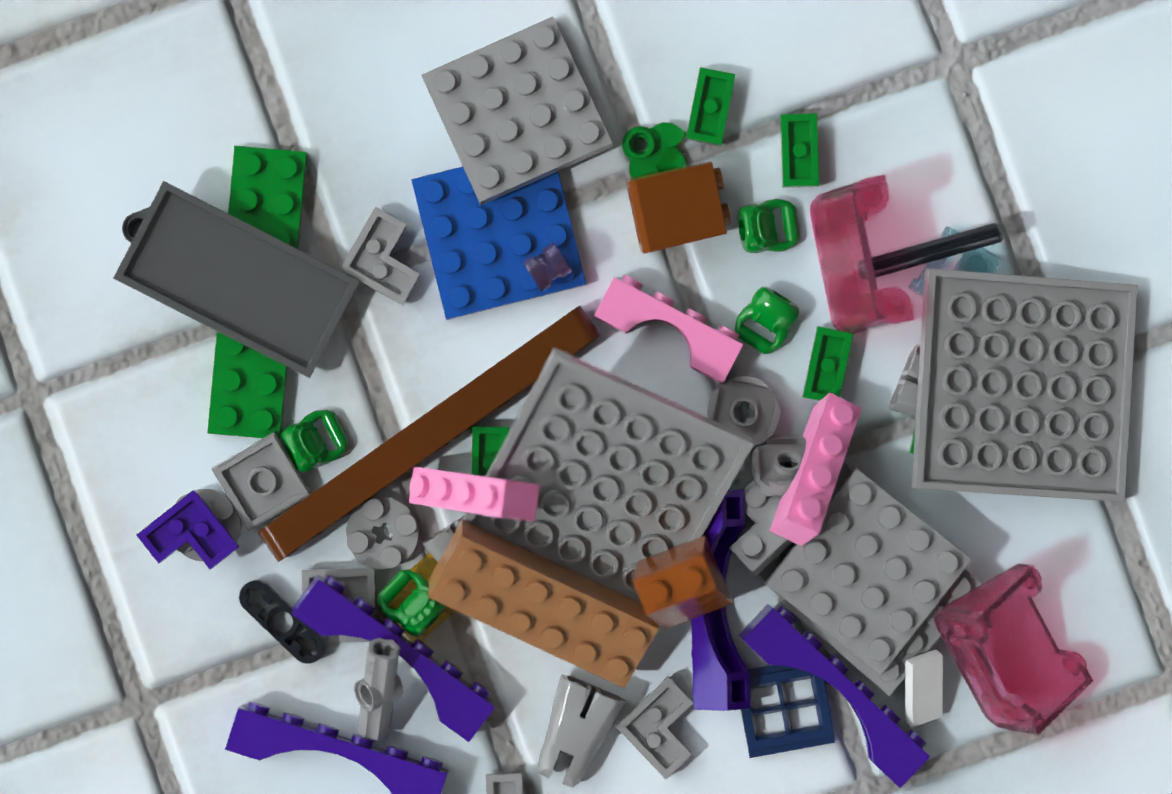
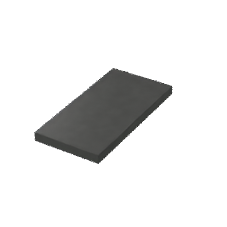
M165 181L162 182L113 279L308 378L311 377L359 283V280Z

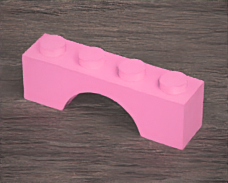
M623 275L621 280L613 278L594 314V318L625 334L644 322L659 321L670 324L682 333L690 349V368L721 384L724 383L743 346L742 343L737 341L739 334L721 325L718 330L705 324L707 318L689 308L685 314L673 308L674 300L658 292H655L652 297L640 291L643 284L626 275Z
M832 393L827 394L813 406L802 438L806 439V449L802 462L790 487L780 499L770 532L800 546H803L819 534L862 409L861 407Z
M413 467L409 503L494 517L535 521L540 484Z

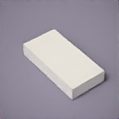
M936 649L905 660V722L912 728L943 717V654Z

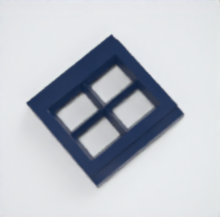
M769 665L748 669L750 671V689L777 685L780 700L779 705L753 709L750 693L751 708L740 709L749 758L835 743L823 679L807 671L789 666ZM811 679L814 698L787 703L784 683ZM815 705L819 725L792 730L789 710ZM782 711L785 731L758 736L755 716Z

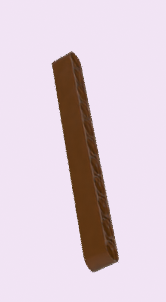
M581 305L257 533L277 562H280L535 383L554 348L573 356L600 337V332Z

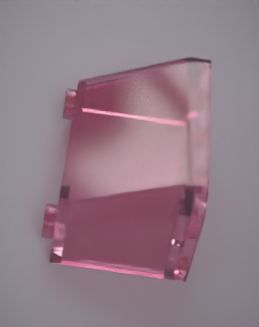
M885 175L866 178L821 193L810 205V219L830 319L833 327L838 331L857 334L902 325L914 320L910 299L902 289L897 287L877 288L864 222L867 221V216L880 213L888 203L889 192Z
M1016 564L945 605L934 616V623L985 717L999 728L1039 736L1093 682V679L1086 668V661L1080 654L1074 651L1058 649L1032 597H1036L1043 590L1040 573L1033 565Z

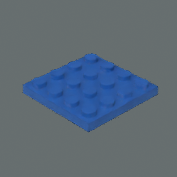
M463 167L411 179L446 320L586 286L558 172L482 206Z

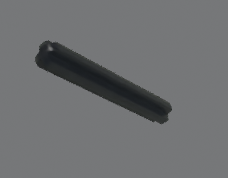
M992 223L865 259L861 262L862 273L866 279H872L1000 243L1002 241L1001 229L997 223Z

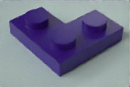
M192 490L136 535L158 564L162 563L188 542L211 570L240 547L196 490Z

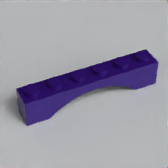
M744 489L727 491L702 535H706L725 584L732 554L729 547L737 541L745 527ZM726 606L691 619L694 710L732 711L751 708L750 671L741 659L732 639L727 620Z
M317 574L293 606L292 615L321 636L343 635L362 638L368 641L377 638L393 640L400 647L399 656L417 672L426 684L435 703L439 721L467 742H470L495 709L493 701L489 699L492 693L476 681L472 685L461 678L463 672L448 660L441 664L432 657L434 651L421 640L416 639L414 643L402 635L405 630L395 621L387 618L384 622L373 614L376 610L375 607L360 596L356 600L344 593L346 586L331 575H328L325 579Z
M767 604L738 636L769 665L789 666L804 670L826 680L835 687L850 703L860 721L866 740L868 758L901 788L930 758L922 749L927 743L912 729L905 733L896 724L901 719L886 704L879 709L870 700L875 694L860 680L853 684L844 675L849 669L834 655L829 659L823 656L818 651L822 644L808 630L801 635L792 626L796 619L781 605L775 610Z
M249 701L248 707L244 705L238 707L225 747L227 751L259 761L276 754L296 750H318L337 754L360 764L373 773L392 794H441L449 771L442 768L443 762L422 756L421 761L407 757L408 751L402 748L388 745L387 749L383 750L372 746L374 742L372 739H364L356 734H353L352 739L338 735L339 729L321 723H318L317 728L303 724L304 718L286 712H284L283 717L269 714L270 707Z

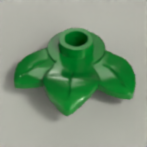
M667 122L659 123L650 129L637 126L628 130L622 140V149L626 157L630 159V177L634 178L685 167V159L676 148L683 139L685 132L678 126ZM643 138L646 140L647 147L644 151H636L634 149L633 142L635 139Z

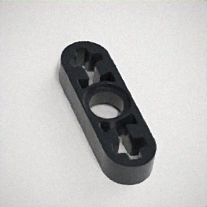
M254 580L242 587L239 593L241 606L298 661L310 664L323 656L326 649L324 638L292 615V607L271 586L264 581ZM250 588L255 591L262 588L265 592L262 598L268 605H271L274 599L279 603V606L268 612L265 619L260 613L266 609L259 603L250 605L248 602L251 597L248 593ZM279 611H285L292 617L293 625L287 632H279L273 627V616ZM300 624L305 628V631L301 632L300 635L307 641L312 638L317 641L314 647L317 651L315 656L311 653L304 656L300 652L303 645L296 638L292 644L286 640L287 637L297 631Z

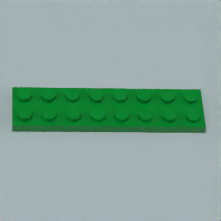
M234 145L228 214L299 250L308 153ZM217 332L207 433L263 438L275 431L281 440L288 367Z

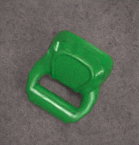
M776 198L767 200L759 205H745L738 211L739 235L742 247L746 252L760 253L766 250L773 252L787 251L794 247L800 239L796 208L790 201ZM781 207L786 242H781L777 239L778 234L776 233L773 210Z
M764 286L755 292L751 303L739 313L734 330L735 333L739 334L738 338L763 354H771L784 344L789 328L797 320L800 311L789 299ZM749 318L754 320V323H759L768 329L770 333L776 334L774 342L772 343L745 326L744 323Z
M327 409L311 412L299 423L285 428L281 434L286 450L297 469L301 472L311 471L320 464L339 459L348 449L349 439L334 412ZM321 418L337 447L336 450L328 451L326 449V445L323 443L321 436L317 432L318 429L314 425L318 419Z
M409 569L400 570L378 594V603L383 613L391 620L401 624L406 632L415 637L422 635L446 608V605L428 597V581L421 574ZM411 579L414 580L417 587L412 591V594L406 598L403 604L399 605V608L394 609L388 604Z

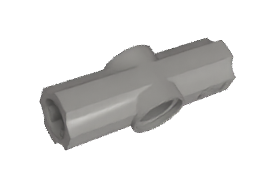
M377 638L369 642L364 678L355 682L354 693L360 705L357 732L364 739L379 741L388 737L393 701L401 698L403 695L402 682L397 675L400 647L393 640Z

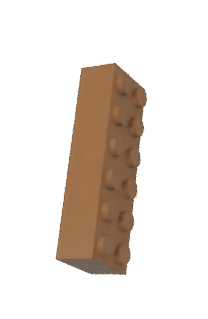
M463 519L429 578V598L623 688L626 687L659 630V625L646 615L641 603Z

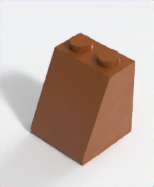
M709 161L625 179L639 248L643 254L727 234L725 225L731 224L730 212L727 203L721 204L718 190L724 189L720 167L713 168L712 162Z
M706 535L637 562L633 584L646 615L663 629L733 604Z

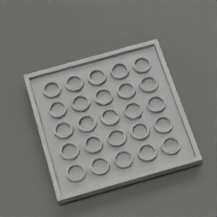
M925 269L912 488L1125 502L1138 285Z
M554 348L485 476L540 484L535 521L501 518L469 512L465 513L463 520L641 603L633 584L637 562L702 537L751 451L754 441L753 438Z

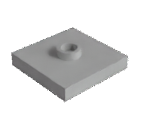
M275 431L211 469L248 531L311 494L310 489Z

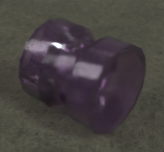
M553 242L543 248L542 254L537 257L530 256L522 261L542 292L551 286L555 278H564L572 273L571 268Z

